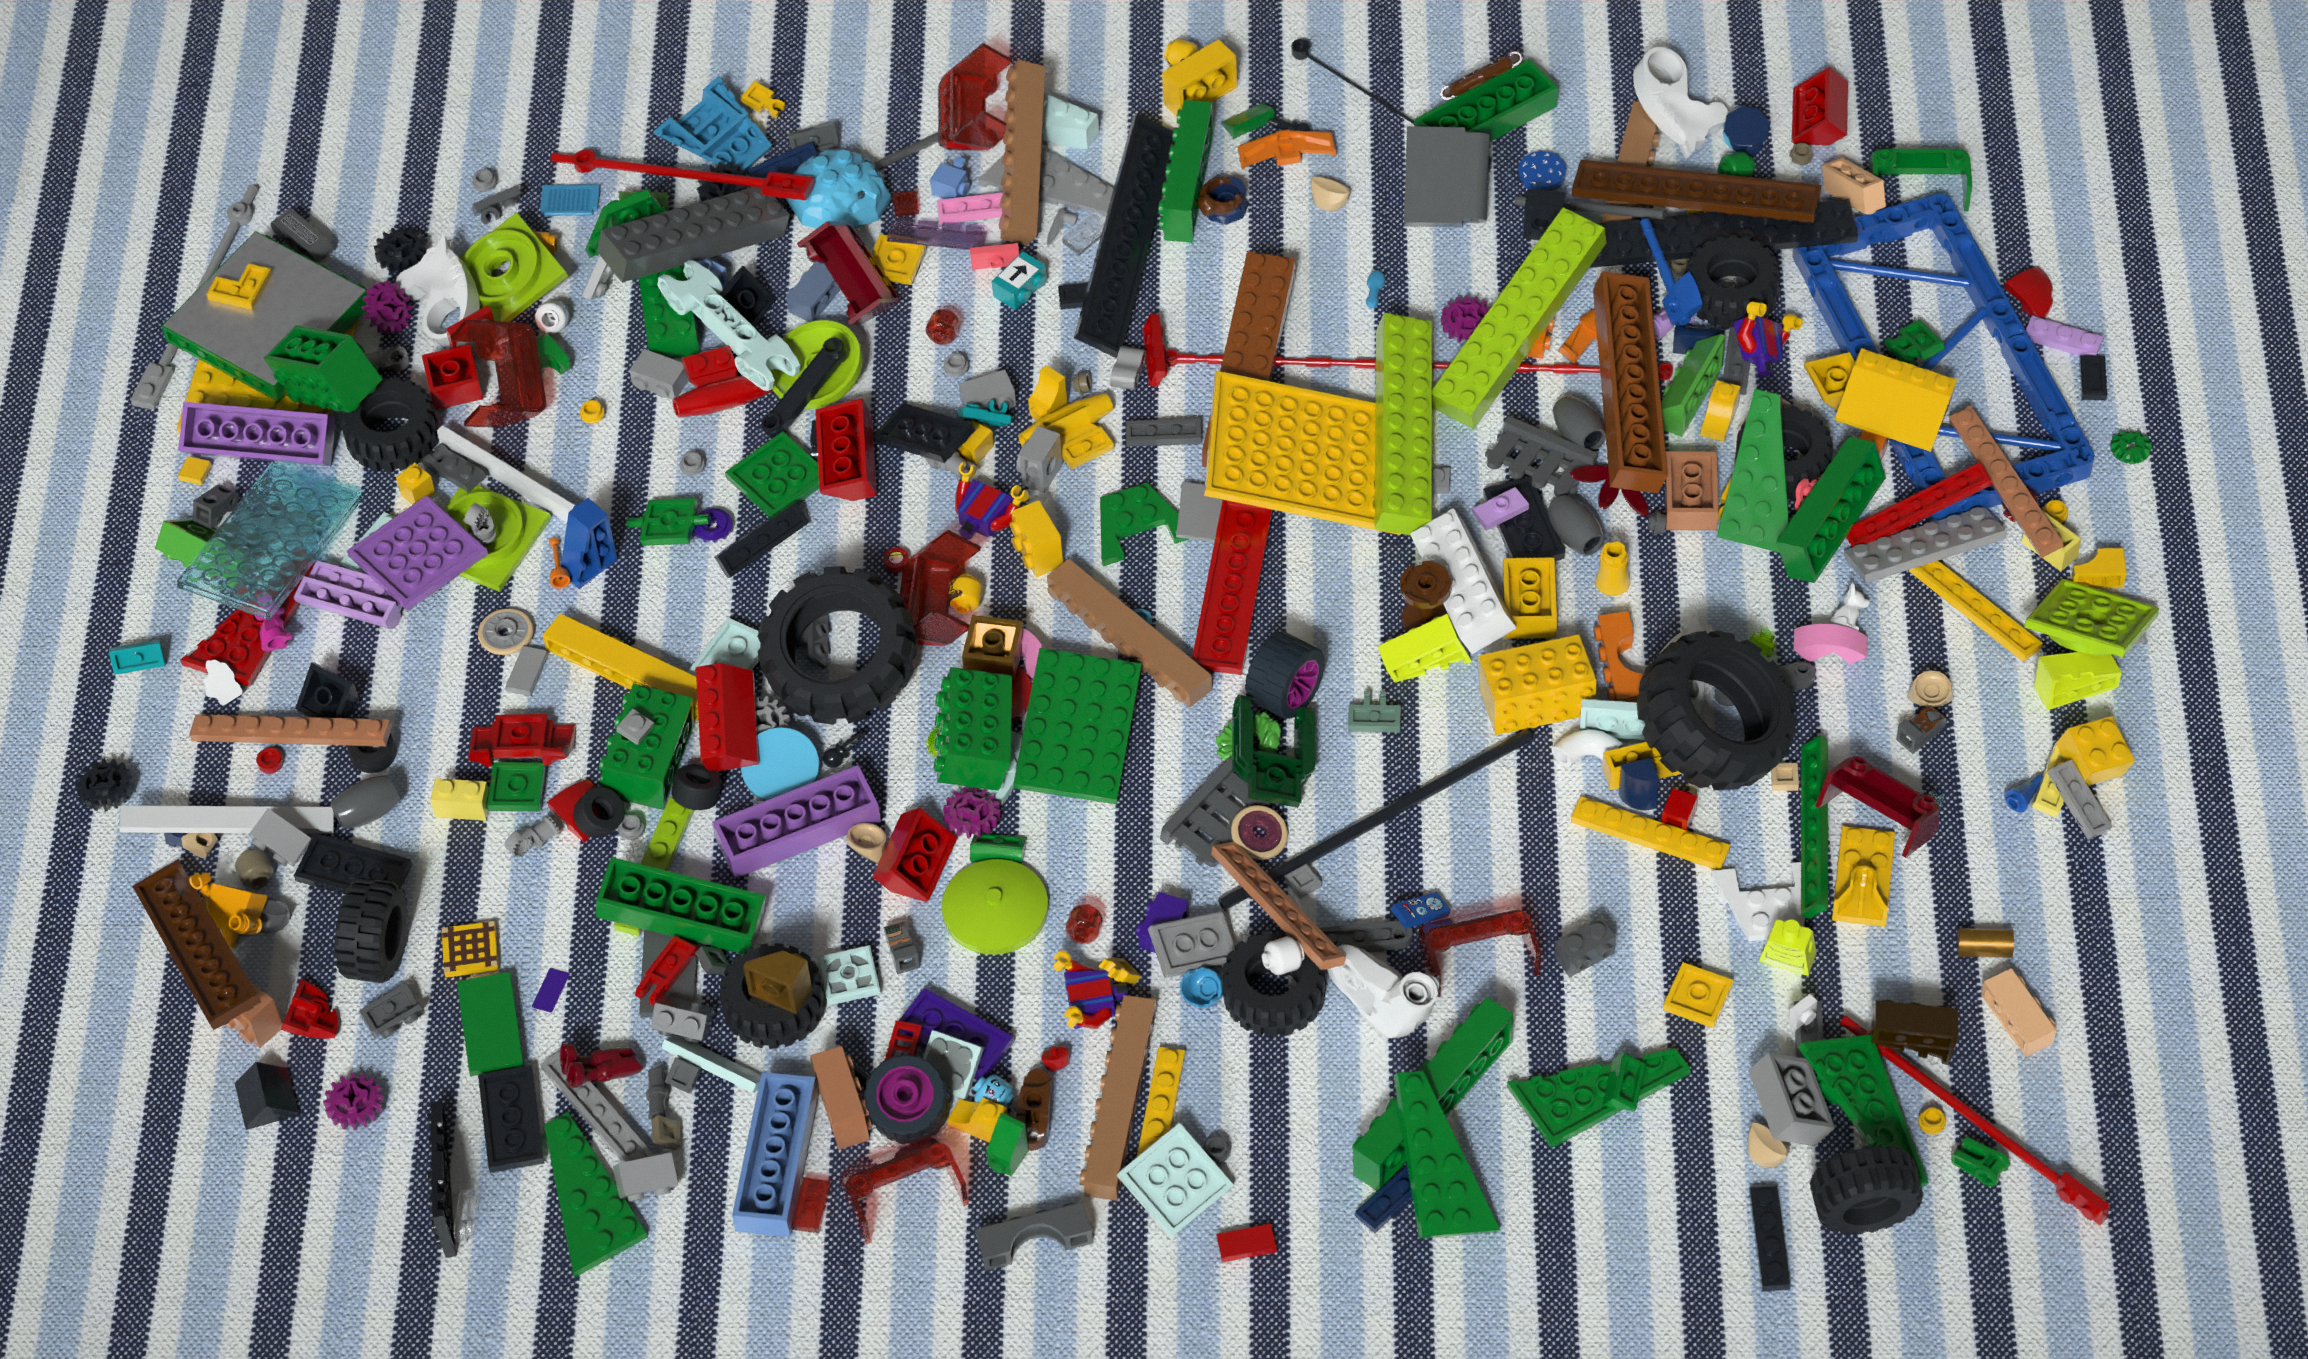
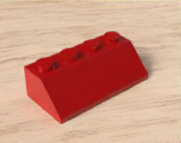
M861 398L815 409L820 493L850 501L877 496L872 413L864 400Z
M724 663L696 667L700 758L707 770L722 771L759 765L753 670Z

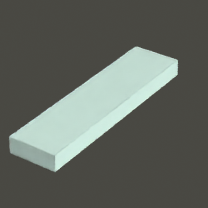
M679 1035L664 1039L661 1047L663 1050L750 1092L758 1090L760 1074L694 1042L686 1041Z

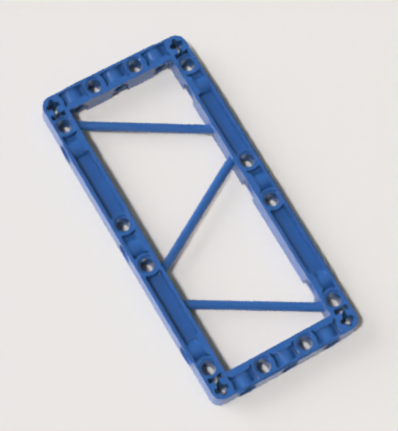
M1941 193L1877 210L1873 214L1856 216L1854 221L1858 234L1857 242L1793 248V260L1843 354L1850 352L1855 362L1861 348L1878 353L1834 270L1964 287L1977 311L1943 344L1945 349L1930 357L1921 368L1931 371L1983 320L1992 338L1995 337L2001 347L2002 356L2041 426L2048 431L2053 441L1989 432L1998 444L2056 451L2049 455L2011 465L2031 495L2089 478L2092 473L2094 452L1949 196ZM1929 229L1933 230L1942 248H1945L1948 252L1951 264L1958 276L1831 260L1827 257L1849 254L1866 249L1869 245L1883 241L1885 243L1912 236V233ZM1941 426L1938 433L1940 436L1960 438L1953 427ZM1888 438L1917 492L1946 479L1932 451L1929 452ZM1991 485L1931 515V517L1939 521L1951 515L1970 511L1973 508L1984 506L1987 509L2004 503Z

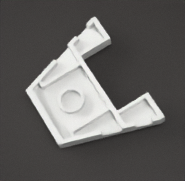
M1801 862L1791 863L1790 871L1794 887L1740 892L1735 868L1711 871L1712 882L1719 888L1721 897L1724 902L1728 903L1733 912V917L1748 941L1767 940L1775 920L1787 921L1792 919L1804 927L1805 917L1801 915Z

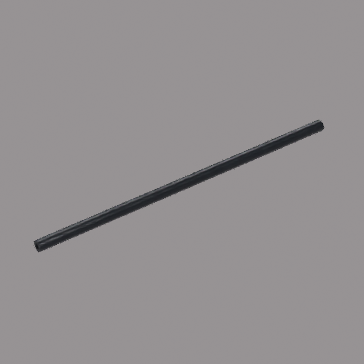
M1525 729L1266 874L1275 883L1285 878V875L1306 863L1308 865L1531 742L1534 740L1531 731ZM1240 887L1218 899L1221 908L1226 911L1251 896L1243 887Z

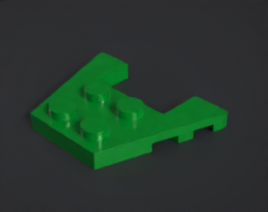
M648 189L642 192L636 191L629 197L609 202L606 206H603L585 248L588 257L591 258L599 255L597 247L602 229L663 213L667 210Z
M1148 483L1100 497L1101 559L1103 566L1125 560L1118 539L1166 525L1174 544L1189 540L1176 537L1175 532L1177 530L1179 513Z

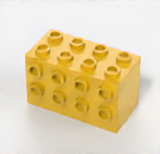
M1579 634L1478 655L1479 691L1495 735L1581 717L1582 699H1596V678Z

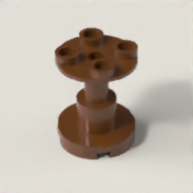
M1424 561L1422 565L1414 567L1413 564L1407 567L1400 578V589L1402 597L1407 602L1402 611L1403 628L1409 631L1412 628L1431 622L1436 617L1448 614L1443 603L1450 597L1452 583L1446 568L1436 562Z

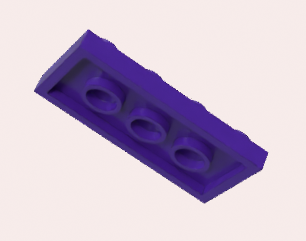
M926 988L921 991L899 1019L902 1022L923 1026L919 1046L925 1050L932 1030L984 1047L975 1077L978 1079L982 1076L987 1078L1014 1043L1012 1035ZM900 1030V1035L913 1037L914 1032Z

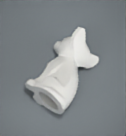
M1851 583L1848 592L1843 597L1844 606L1834 613L1830 624L1842 625L1859 631V627L1855 624L1859 617V609L1867 608L1870 600L1865 599L1861 592L1855 590L1854 583Z

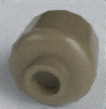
M247 849L241 853L235 862V869L244 886L254 889L262 888L269 883L273 876L271 862L267 854L262 850Z

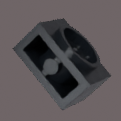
M1527 189L1524 207L1523 239L1540 240L1563 207L1570 210V203L1566 202V192Z

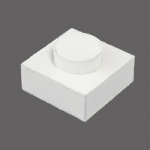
M1811 994L1807 995L1790 1009L1788 1024L1795 1030L1803 1024H1810L1816 1017L1817 1000Z

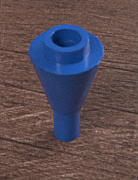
M2038 774L2030 782L2008 790L2005 793L2008 807L2016 812H2024L2039 788L2043 776Z

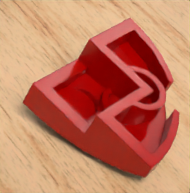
M2040 267L2023 271L2005 283V289L2022 302L2021 309L2029 316L2033 315L2045 319L2053 304V286L2047 274Z
M589 779L566 788L547 801L548 808L566 822L567 829L583 843L588 841L590 836L585 835L578 829L574 822L573 810L580 797L595 787ZM592 805L594 815L601 819L598 814L599 806Z
M301 979L282 1023L281 1030L311 1038H335L338 1030L337 1012L333 1009L331 1013L326 1003L328 997L319 988Z

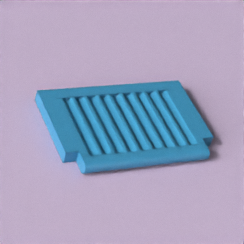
M600 184L543 185L540 211L544 212L545 216H592L593 211H598Z

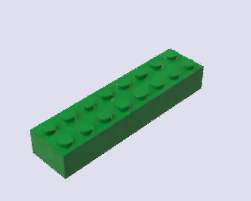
M1488 997L1481 1004L1477 1003L1472 1008L1469 1018L1464 1023L1460 1022L1456 1026L1453 1036L1448 1041H1443L1438 1047L1436 1055L1431 1060H1426L1420 1068V1071L1424 1072L1445 1117L1452 1112L1513 1042V1013ZM1396 1097L1390 1100L1386 1111L1381 1117L1377 1116L1373 1119L1366 1134L1358 1136L1352 1145L1353 1175L1376 1191H1379L1407 1163Z

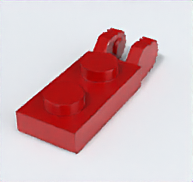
M673 936L646 971L645 977L635 990L636 997L644 998L650 991L653 983L657 986L649 997V1004L654 1006L655 1002L665 995V992L671 988L694 958L695 953L698 951L697 946L677 936Z

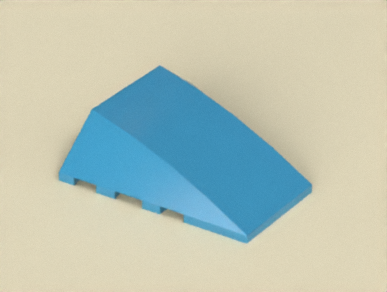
M720 76L703 89L702 101L676 122L670 117L654 130L655 135L718 165V162H721L723 166H726L728 162H731L733 167L738 164L744 172L772 148V144L756 123L750 120L747 111L737 103L731 90L728 91L725 87L724 81Z

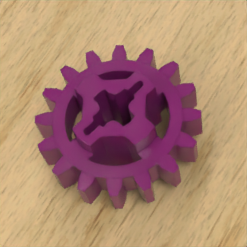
M389 281L373 284L371 288L366 290L368 295L362 298L366 302L362 309L368 313L364 318H370L369 326H377V332L384 331L385 335L402 331L403 327L408 326L406 320L412 318L408 310L413 308L411 305H407L410 297L403 296L405 289L398 290L396 282L390 284Z
M1465 296L1462 301L1456 297L1454 304L1448 302L1447 308L1442 309L1441 325L1443 326V333L1449 332V339L1457 337V343H1460L1462 340L1467 342L1480 324L1481 317L1484 318L1491 307H1486V301L1479 303L1478 297L1469 300V297Z
M964 787L963 793L960 794L954 791V798L947 797V805L943 806L944 823L948 824L950 831L956 829L957 836L966 833L967 839H970L972 834H976L978 838H981V832L984 831L990 834V827H997V820H1000V803L995 801L994 794L987 796V789L977 792V788L973 787L972 791H968Z
M351 1073L348 1080L341 1076V1083L332 1082L333 1091L326 1090L325 1092L327 1099L323 1100L328 1119L331 1118L335 1126L340 1123L343 1130L348 1125H352L353 1130H357L358 1124H362L365 1128L368 1127L367 1120L376 1121L375 1113H382L383 1111L381 1104L384 1103V1098L380 1085H376L374 1078L367 1081L365 1074H362L358 1079L354 1073Z

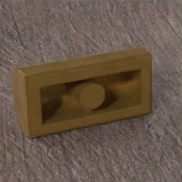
M1958 928V957L2013 958V929Z

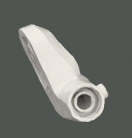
M1344 944L1338 947L1346 958L1344 965L1327 969L1332 981L1353 1002L1366 1019L1388 1038L1404 1037L1428 1019L1438 995L1437 989L1440 987L1434 976H1428L1421 972H1412L1402 978L1401 974L1393 967L1383 963L1361 948Z

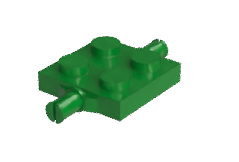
M696 498L648 500L643 516L627 518V527H641L640 542L642 546L690 544L695 526L710 525L711 516L710 514L696 515L699 505Z

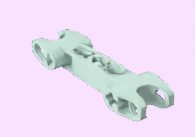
M688 260L684 263L685 267L683 270L688 279L687 281H678L665 274L658 278V287L669 305L680 315L692 311L717 337L738 355L735 358L736 368L756 386L765 391H770L774 388L773 383L775 380L769 371L772 369L781 370L791 376L799 373L800 364L788 344L778 335L765 339L739 312L719 295L722 292V285L709 269L693 260Z

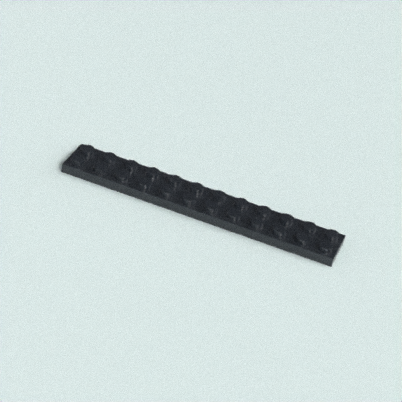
M1138 113L1132 118L1074 334L1075 339L1115 358L1118 357L1120 347L1124 345L1159 210V201L1162 199L1163 182H1166L1167 179L1166 166L1167 163H1171L1169 159L1170 146L1175 145V142H1173L1174 131Z
M1850 199L1819 202L1814 222L1779 220L1721 212L1667 216L1665 219L1648 218L1655 229L1654 232L1661 249L1664 251L1663 254L1666 261L1689 259L1697 248H1702L1704 243L1709 240L1713 242L1715 238L1721 236L1729 238V235H1737V238L1749 237L1751 241L1755 242L1757 240L1764 245V248L1767 247L1770 250L1857 242L1858 238ZM1643 219L1596 223L1605 228L1606 245L1589 268L1656 262L1652 256L1653 253L1646 236L1643 234L1644 231L1640 224Z

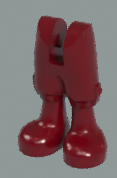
M563 1043L560 1048L561 1070L563 1075H566V1082L570 1088L580 1087L584 1083L593 1080L605 1082L625 1078L642 1071V1066L633 1047L596 1050L591 1052L589 1056L577 1055V1050L571 1043Z

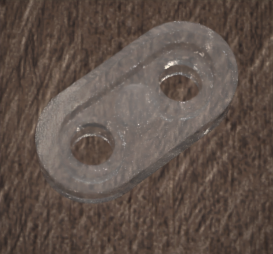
M461 1189L454 1223L455 1241L467 1242L470 1236H474L475 1220H473V1215L479 1209V1195H475L473 1189Z

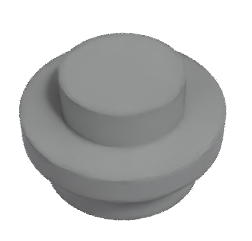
M482 169L474 174L472 185L475 190L486 192L494 188L496 178L489 170Z
M951 354L944 362V371L949 376L959 377L968 370V362L961 354Z
M695 452L686 453L680 461V470L688 476L700 474L705 467L704 459Z
M635 815L625 816L622 823L618 826V833L625 840H635L644 832L642 820Z

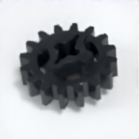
M718 162L717 168H714L712 165L709 166L710 172L747 176L738 164L733 167L731 162H728L726 166ZM698 180L700 186L697 187V191L701 201H706L745 190L748 186Z
M403 226L400 227L399 231L391 228V233L383 232V239L377 238V245L374 246L376 261L380 262L382 269L387 267L390 273L397 269L398 274H400L402 269L407 270L411 266L418 264V261H421L427 253L425 238L421 236L420 231L414 233L412 227L407 231L404 230Z
M103 758L99 765L93 761L91 769L83 768L85 775L77 776L79 783H76L79 799L84 801L87 808L92 805L94 811L103 807L106 812L111 805L117 809V803L119 801L126 803L125 795H132L133 793L131 787L134 786L131 771L126 769L123 762L118 765L116 759H112L110 763H107L105 758Z

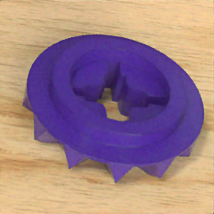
M710 508L697 514H710L711 516L710 525H696L693 529L696 538H701L704 543L707 541L716 543L718 539L725 540L726 535L731 533L733 523L726 511ZM716 522L717 528L714 527L709 531L708 526H712Z

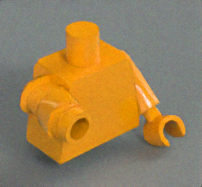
M195 873L190 877L191 886L197 890L200 889V894L218 928L222 929V935L230 948H235L238 934L253 935L261 931L262 920L260 916L268 895L213 883L212 886L208 885L211 881V876L208 873L201 875Z

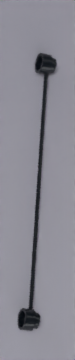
M1297 39L1292 42L1291 53L1295 59L1304 60L1308 57L1414 124V120L1311 56L1310 43L1307 40ZM1490 156L1488 162V172L1491 170L1492 167V159Z

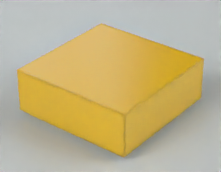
M187 456L178 474L179 480L203 485L212 467L211 462Z

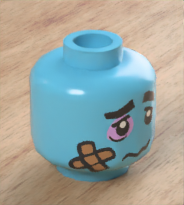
M996 1074L989 1076L987 1079L982 1076L973 1088L977 1092L974 1097L975 1102H980L983 1097L1008 1109L1015 1099V1096L1012 1095L1013 1087Z

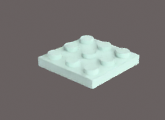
M1180 1123L1117 1174L1121 1182L1170 1238H1173L1234 1186Z

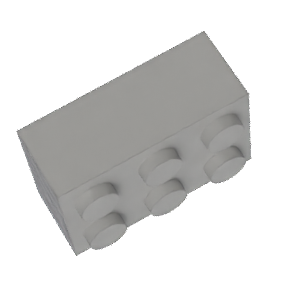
M1768 1052L1748 1070L1774 1140L1815 1146L1835 1129L1813 1068L1805 1058Z

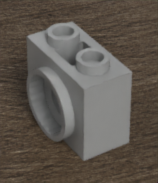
M1037 426L1030 439L1024 443L1020 450L1016 469L1017 472L1021 473L1023 486L1045 493L1063 465L1060 434L1054 430Z

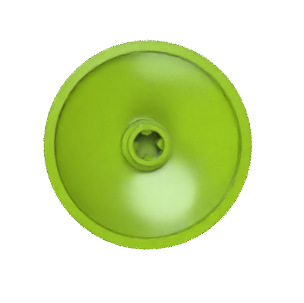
M830 320L808 322L787 333L782 340L788 344L800 364V370L795 376L787 375L778 369L769 370L775 380L773 391L781 400L823 348L824 342L829 338L835 337L841 340L847 347L848 357L843 363H840L804 410L822 408L842 398L856 383L863 366L862 347L854 333L845 325Z
M1003 859L980 861L961 870L947 885L942 898L943 921L952 938L971 951L988 955L1010 953L1029 944L1043 929L1048 916L1046 889L1040 878L1022 864Z

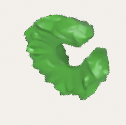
M1257 712L1253 714V736L1256 735L1260 739V751L1275 753L1280 744L1281 730L1276 720L1270 719L1265 712L1262 714ZM1229 721L1228 725L1224 726L1223 732L1216 736L1217 754L1225 761L1228 758L1232 760V721Z

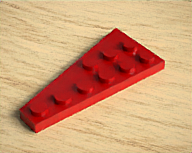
M298 558L292 560L274 576V581L265 589L261 588L258 590L253 600L248 604L244 603L223 621L207 640L203 639L198 643V648L192 654H186L180 659L182 666L208 674L206 661L216 660L220 663H226L233 671L235 681L250 687L271 652L264 651L261 648L260 628L264 621L257 620L254 612L259 611L263 605L265 595L269 594L273 602L279 604V607L284 608V615L280 616V618L283 620L285 628L300 604L295 601L294 595L303 577H309L315 564Z

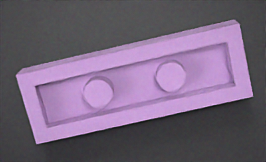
M2033 315L2026 328V332L2032 342L2078 356H2097L2104 338L2101 335Z

